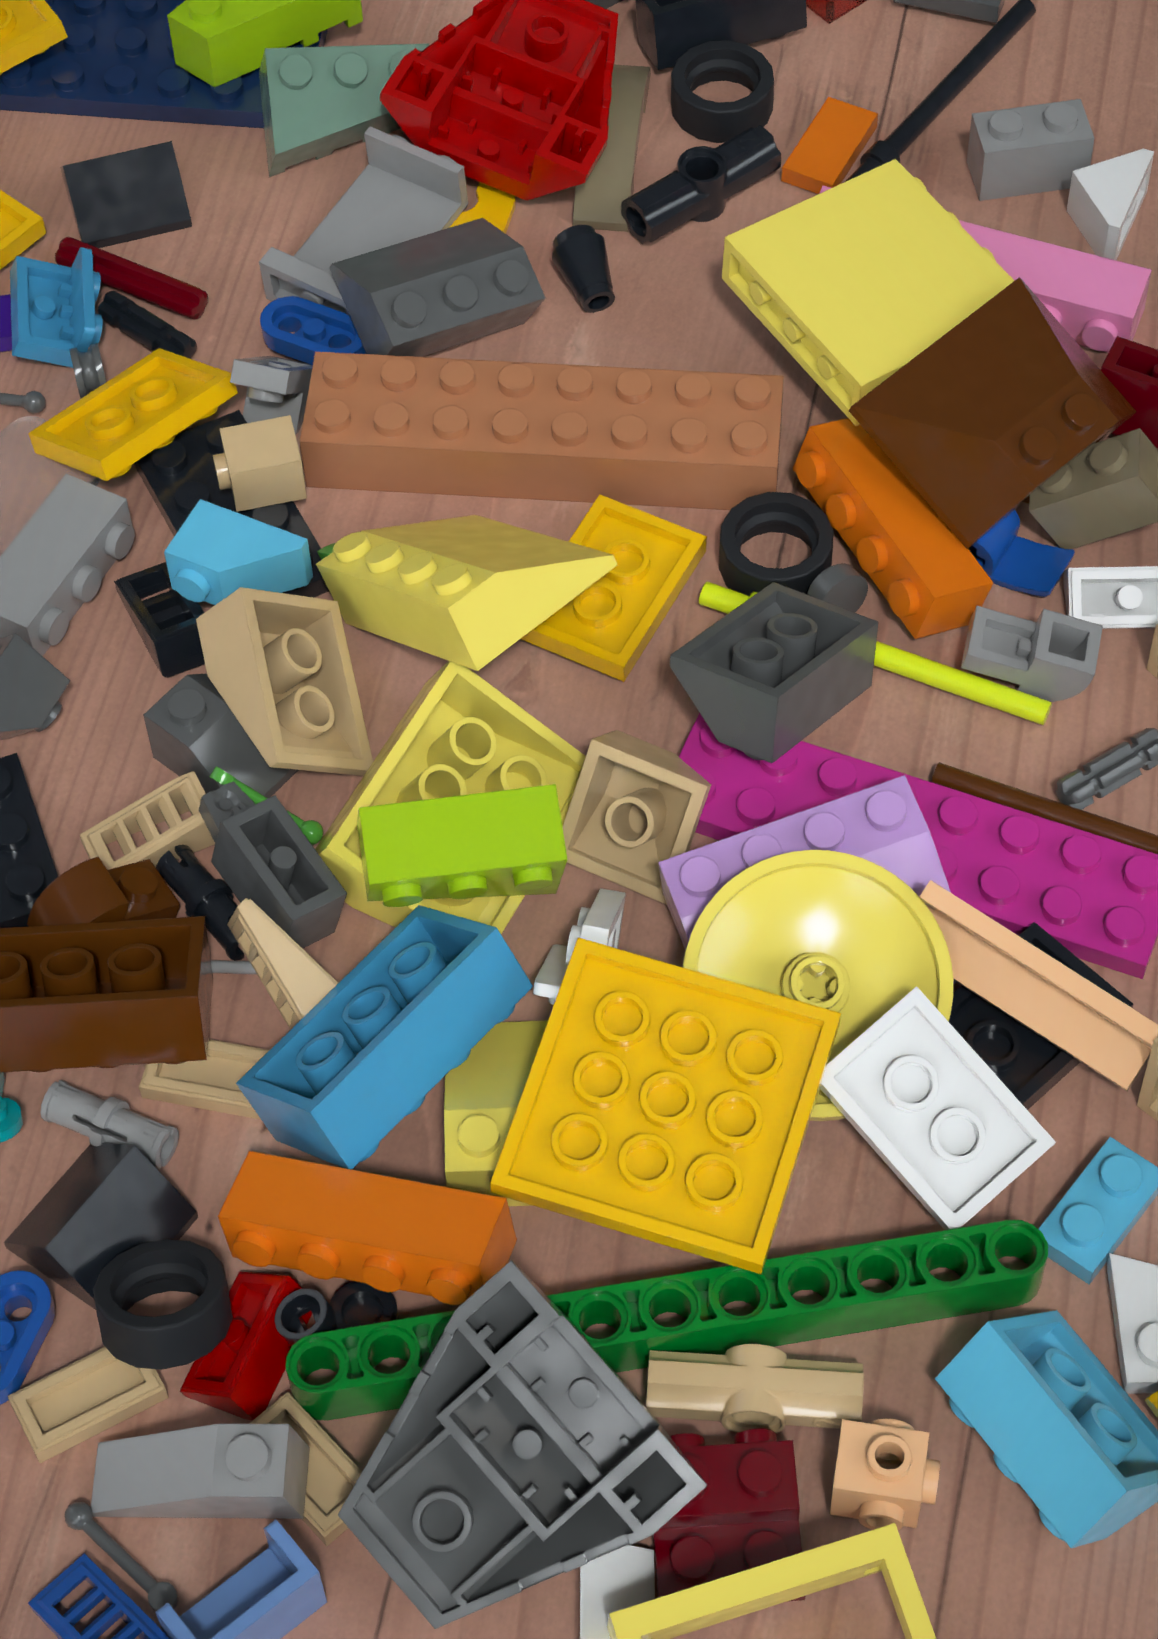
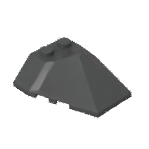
M511 1260L455 1310L441 1338L411 1386L407 1397L377 1445L339 1511L338 1516L434 1629H437L518 1594L524 1589L563 1572L567 1573L587 1564L591 1560L652 1536L706 1488L708 1484L661 1424L566 1315Z

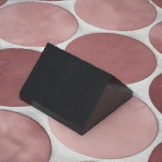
M172 141L60 167L80 239L84 243L97 248H103L192 227Z
M102 1143L100 1146H92L90 1144L5 1240L4 1244L6 1249L96 1310L93 1288L100 1271L118 1254L139 1244L164 1239L180 1240L197 1220L198 1215L197 1211L135 1145Z

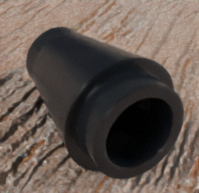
M575 225L563 230L553 241L552 261L578 301L582 304L584 311L595 313L608 308L613 304L615 295L613 293L604 237L596 233L595 229L590 225Z

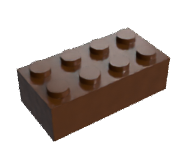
M205 916L0 928V1073L19 1071L40 1073L53 1069L114 1068L120 1065L181 1064L187 1061L207 1060L213 975Z

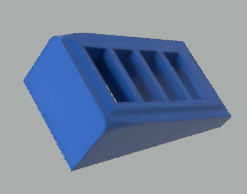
M85 1553L28 1602L33 1612L58 1639H97L120 1618L127 1625L111 1639H135L137 1636L140 1639H170ZM86 1580L93 1589L65 1614L61 1615L54 1606ZM104 1599L110 1607L79 1633L73 1626Z

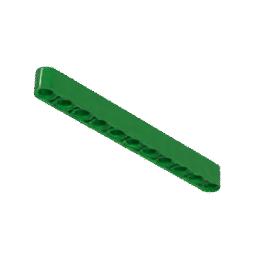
M1005 1220L766 1259L762 1275L730 1265L546 1296L566 1315L614 1372L618 1373L648 1368L650 1350L725 1355L728 1349L743 1344H761L775 1347L1017 1307L1030 1302L1040 1289L1048 1257V1243L1043 1233L1033 1224L1023 1220ZM1016 1257L1023 1260L1028 1265V1268L1011 1270L1004 1267L998 1259ZM936 1268H948L955 1271L961 1278L952 1282L936 1279L930 1271ZM869 1279H880L887 1282L892 1289L884 1293H874L866 1290L861 1283ZM801 1290H812L819 1293L824 1299L816 1304H803L795 1300L792 1295ZM733 1301H743L750 1304L755 1310L745 1316H735L727 1313L723 1307ZM455 1310L314 1333L302 1337L292 1345L286 1356V1372L292 1397L314 1420L328 1421L400 1409L411 1386L429 1359ZM672 1312L683 1316L686 1321L676 1327H664L657 1324L653 1319L660 1314ZM595 1324H607L617 1330L612 1336L605 1339H595L584 1333L588 1327ZM388 1358H400L407 1362L403 1369L393 1374H383L375 1370V1367L382 1360ZM320 1369H329L337 1373L334 1379L323 1385H310L304 1382L307 1376Z

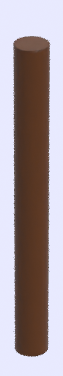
M940 762L934 771L932 783L1158 854V835Z

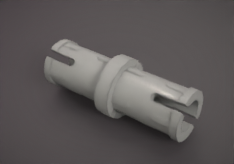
M63 1080L55 1081L49 1087L41 1104L40 1113L44 1121L56 1123L89 1137L92 1146H100L102 1143L135 1145L158 1169L168 1164L178 1144L179 1132L177 1128L166 1126L130 1111L129 1104L117 1097H109L107 1100H104L70 1086Z

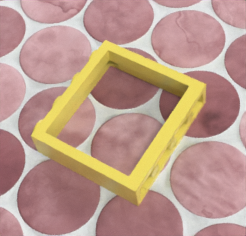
M895 1523L609 1613L607 1623L610 1639H671L882 1571L905 1638L936 1639Z

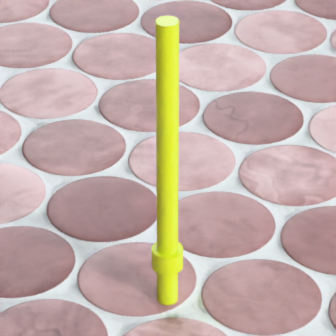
M707 581L701 590L699 604L729 614L758 592L753 591L748 596ZM876 641L874 666L1043 726L1048 718L1052 706L1050 701Z

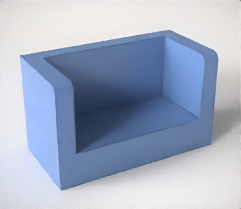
M275 1519L263 1528L269 1548L180 1617L169 1603H166L155 1613L162 1631L170 1639H281L327 1603L320 1572Z

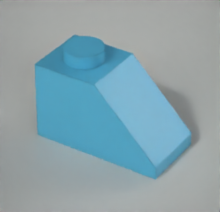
M202 499L198 501L164 551L172 589L193 602L204 601L216 605L240 587L283 593L307 586L313 578L307 538Z

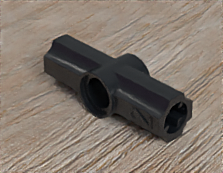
M762 125L756 128L751 127L716 148L706 146L690 148L680 155L676 171L623 200L621 203V214L629 227L630 233L642 244L658 239L689 220L696 222L714 220L723 213L728 197L781 167V152L774 142L773 135Z

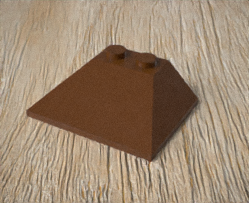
M1020 277L857 401L848 410L967 549L1007 518L1026 497L1092 444L1104 440L1137 412Z

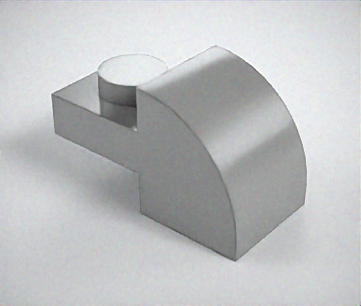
M976 606L969 622L961 668L1015 683L1016 690L1050 702L1065 700L1085 690L1095 676L1103 625L1043 609L1037 622Z

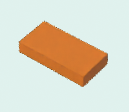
M828 96L783 165L781 181L816 194L820 193L822 186L833 188L841 184L876 130L878 113Z

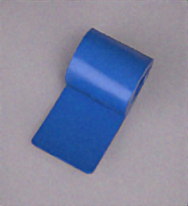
M1014 510L1007 518L968 549L993 581V584L1031 595L1046 597L1055 588L1073 559L1075 551L1073 549L1040 544L1017 536L1020 518Z

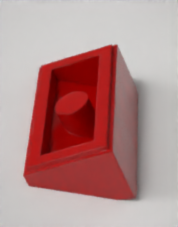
M240 1271L229 1291L233 1319L228 1333L209 1354L194 1361L180 1392L187 1398L246 1420H254L263 1413L286 1369V1356L292 1347L277 1331L275 1313L279 1304L286 1296L303 1288L290 1276ZM311 1311L301 1316L306 1326L312 1316Z

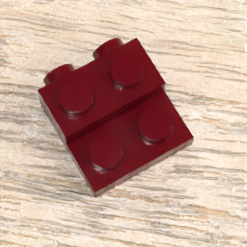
M759 1428L737 1433L733 1438L734 1444L705 1446V1439L701 1435L693 1433H681L670 1436L708 1486L653 1534L658 1598L802 1552L799 1525L800 1504L793 1440L777 1441L774 1431ZM805 1596L790 1601H802L805 1600Z

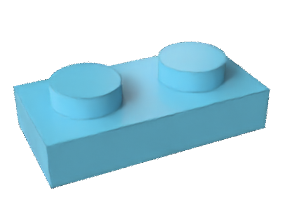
M1109 1137L1039 1227L1048 1243V1258L1090 1285L1108 1261L1109 1253L1113 1254L1158 1195V1167L1117 1140Z

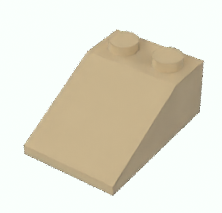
M240 587L196 618L207 676L269 767L365 775L373 763L338 601Z

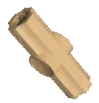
M761 1344L734 1346L728 1349L725 1355L650 1350L646 1408L654 1417L721 1421L723 1427L735 1433L758 1428L769 1429L778 1433L784 1429L785 1425L841 1429L842 1419L862 1422L863 1364L788 1359L786 1353L780 1349Z

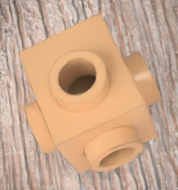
M842 1419L830 1515L859 1519L861 1525L872 1530L893 1523L896 1524L898 1530L903 1526L917 1528L921 1503L935 1505L938 1488L940 1461L926 1459L930 1432L914 1430L910 1424L896 1419H877L871 1424Z

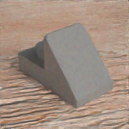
M275 356L234 359L230 383L248 386L243 410V417L246 422L251 423L291 415L296 435L304 419L313 365Z

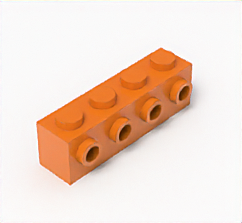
M849 418L810 426L792 469L800 483L807 488L819 507L827 515L831 526L840 534L858 559L861 568L868 573L888 601L892 611L901 619L914 639L968 626L976 606H983L993 585V581L970 550L962 544L861 425L855 426Z
M253 1151L248 1152L218 1215L232 1257L238 1258L249 1265L256 1267L274 1265L300 1270L317 1279L327 1280L335 1277L366 1283L383 1292L402 1290L432 1296L450 1305L463 1304L508 1263L517 1241L507 1198Z

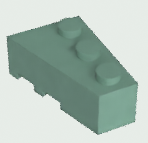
M429 43L265 48L259 70L269 177L283 173L287 167L315 157L318 160L331 155L333 150L360 140L365 142L364 133L370 126L387 134L401 129L380 101V93L402 58L415 48L421 52L429 46Z

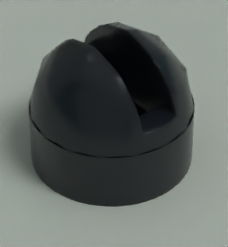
M299 1289L290 1293L281 1301L275 1313L276 1329L291 1346L302 1337L336 1330L337 1328L336 1316L332 1306L321 1293L313 1289ZM311 1311L316 1322L308 1329L301 1316Z

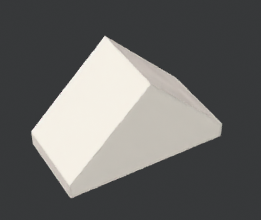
M1143 148L1072 171L1067 212L1097 256L1117 260L1147 193L1154 151Z

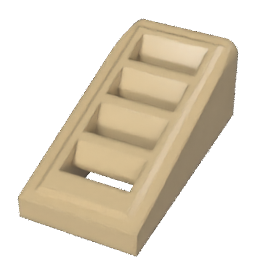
M192 771L169 781L81 833V842L89 859L99 857L107 870L150 859L156 868L159 859L168 850L177 860L180 859L175 852V846L187 845L195 853L215 845L199 812L201 797L206 793L196 773ZM190 811L192 816L182 821L180 815ZM166 821L169 829L159 834L155 825ZM141 831L146 843L136 848L131 834ZM114 841H118L124 854L123 857L116 861H113L106 846Z
M245 898L236 907L227 925L291 1030L338 982L251 899Z

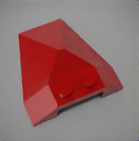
M482 0L473 7V13L470 17L456 27L450 23L441 29L438 33V40L420 52L415 48L406 54L382 89L380 101L415 146L437 155L450 157L456 163L464 166L465 176L526 201L583 184L587 181L607 145L609 108L612 95V73L615 61L619 14L585 0Z

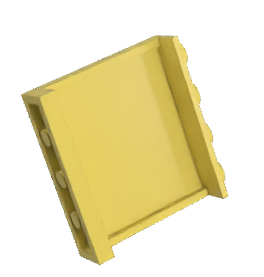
M896 159L726 236L724 240L723 281L855 426L860 424L848 411L852 405L1014 282V279L996 262L993 254L987 248L981 247L961 226L957 217L953 213L946 211L930 195L923 182L919 178L913 177Z

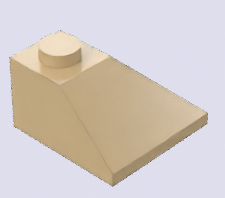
M619 730L591 739L563 824L567 863L667 905L662 892L658 862L689 851L712 784L673 752Z

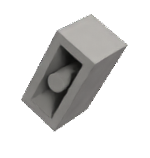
M1081 99L972 113L967 164L979 201L1070 189L1072 171L1090 166L1095 139Z

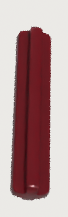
M65 237L60 241L59 249L55 253V261L58 265L72 267L80 247L92 249L93 271L100 273L101 283L194 320L199 319L203 315L209 298L206 291L72 237Z

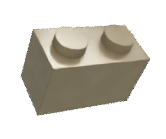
M1140 428L1094 443L1030 494L1029 512L1059 547L1064 549L1078 548L1157 523L1158 450Z

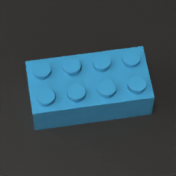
M418 905L236 1084L276 1141L339 1167L352 1170L358 1163L366 1160L376 1151L379 1142L405 1116L421 1106L425 1095L450 1070L461 1065L468 1058L471 1049L496 1024L501 1023L512 1014L515 1005L533 985L497 927Z

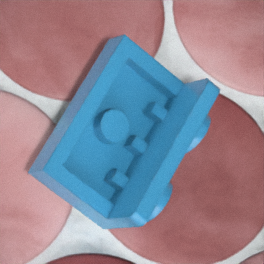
M80 247L72 267L21 256L15 257L10 269L12 356L73 368L69 349L77 348L79 352H87L91 344L99 343L103 319L102 315L95 313V303L99 295L101 276L99 272L93 271L92 249Z

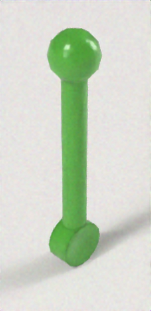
M215 766L209 776L222 786L234 781L255 804L268 799ZM287 810L311 845L317 844L322 840L323 828L319 822L314 820L304 821Z

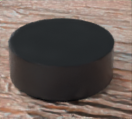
M353 1281L344 1285L333 1295L329 1303L336 1316V1330L399 1320L397 1303L393 1294L377 1290L366 1283Z

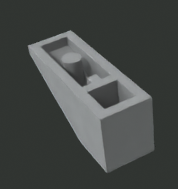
M212 1424L99 1442L91 1500L93 1517L304 1519L310 1447L290 1424Z

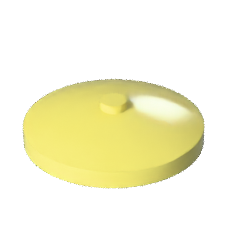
M830 850L794 851L773 856L746 868L728 881L708 902L690 935L683 961V968L841 1013L840 1025L828 1063L916 986L948 1022L951 1015L953 1002L952 963L946 941L933 914L920 897L896 875L873 862L847 853ZM819 1089L810 1121L844 1119L845 1116Z

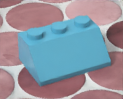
M1057 1310L988 1321L935 1378L950 1397L949 1404L955 1415L966 1425L975 1428L994 1452V1461L1000 1471L1011 1481L1020 1484L1039 1508V1516L1044 1526L1054 1536L1065 1541L1070 1548L1106 1539L1158 1502V1430Z

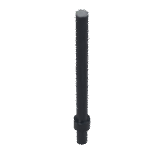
M1018 0L884 141H876L861 156V165L846 181L894 159L900 163V155L1032 18L1036 12L1034 4L1030 0Z

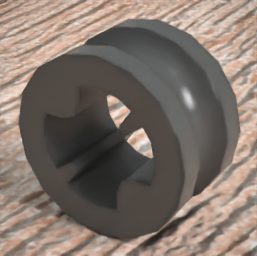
M98 343L91 344L87 352H79L77 348L69 349L80 399L89 394L90 391L106 383Z

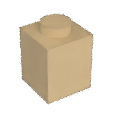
M291 415L220 428L224 453L213 455L219 489L231 488L236 512L307 498L302 460Z

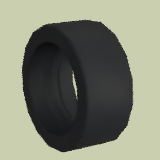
M709 41L690 48L677 59L671 73V105L673 117L682 130L697 139L714 143H725L751 127L756 128L759 125L764 127L768 123L773 111L774 76L772 65L761 52L747 44L734 41ZM730 81L745 86L752 93L734 102H714L705 100L692 91L698 86L709 82Z
M766 492L748 497L731 508L721 524L719 570L729 589L748 596L753 591L760 592L772 582L807 594L814 579L822 571L832 566L834 530L827 515L812 501L803 497L783 492ZM764 533H787L804 541L812 549V554L798 565L783 569L766 568L751 562L741 553V545L752 537Z
M164 1239L139 1244L122 1252L100 1271L93 1288L103 1345L115 1359L136 1368L162 1370L187 1365L209 1354L226 1337L233 1319L224 1264L210 1249L191 1241ZM178 1291L190 1292L199 1296L192 1305L172 1314L150 1317L138 1316L127 1312L136 1302L153 1294Z

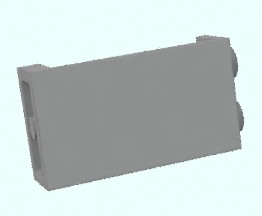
M370 126L364 133L369 164L294 256L271 247L259 261L266 299L274 301L281 297L296 296L349 315L329 269L331 264L449 228L468 205L464 166L456 163L448 156L434 154L409 143L401 136L390 135Z

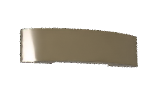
M614 65L607 145L587 181L577 185L575 188L573 226L590 225L596 230L628 232L629 227L621 214V203L634 193V170L642 115L646 110L651 67Z

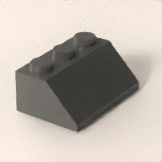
M484 218L332 263L329 267L366 354L422 357L525 324L546 298L524 247Z
M772 582L670 655V667L718 742L743 751L750 758L773 763L872 686L879 622Z

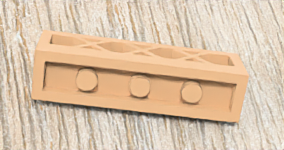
M930 880L919 897L931 911L942 931L951 958L953 980L1117 1086L1128 1091L1149 1059L1153 1041L1158 1036V1024Z

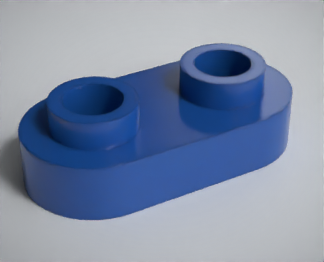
M296 296L278 298L270 302L261 313L260 324L265 344L274 352L313 365L315 351L366 354L353 321L347 313Z
M11 1271L0 1275V1405L9 1400L8 1395L20 1389L55 1318V1304L47 1284L39 1276L28 1271ZM27 1307L32 1309L30 1315L22 1321H12L9 1319L11 1314L18 1308Z

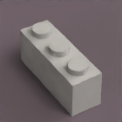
M67 473L63 476L0 556V639L16 633L42 656L51 645L54 646L62 640L72 617L84 602H89L95 597L100 588L102 578L115 561L124 558L132 547L135 531L132 526L126 498Z

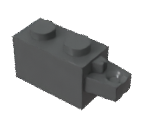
M234 781L203 795L199 805V812L215 842L211 862L240 903L245 898L251 899L302 949L334 933L347 892L276 795L255 804Z

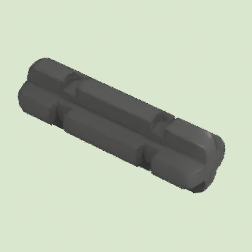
M1146 728L1130 738L1132 744L1122 742L1084 764V772L1077 769L1060 778L1055 791L1058 800L1063 804L1082 810L1094 803L1092 796L1095 795V797L1102 798L1142 775L1140 768L1150 770L1157 766L1158 730Z

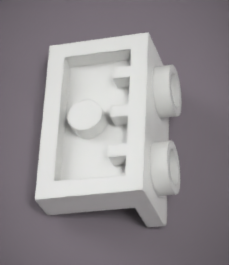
M600 888L591 908L581 907L577 926L572 925L568 945L556 944L552 946L535 979L533 994L549 997V1003L554 1005L578 938L618 949L626 897L625 892Z

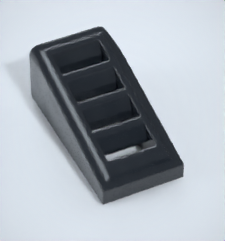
M166 562L114 581L116 590L150 656L164 677L169 678L205 664L196 618L205 612L198 602L190 601L172 589ZM165 589H169V590H170V591H167V592H165V593H162V594H159V595H156V596H154V597H151V598H148V599H145V600L141 601V599L146 598V597H148V596H150V595H153V594H155V593H158V592H160V591H163V590H165Z

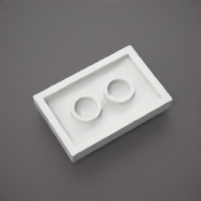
M917 986L827 1064L820 1086L823 1093L944 1230L961 1228L1056 1143Z

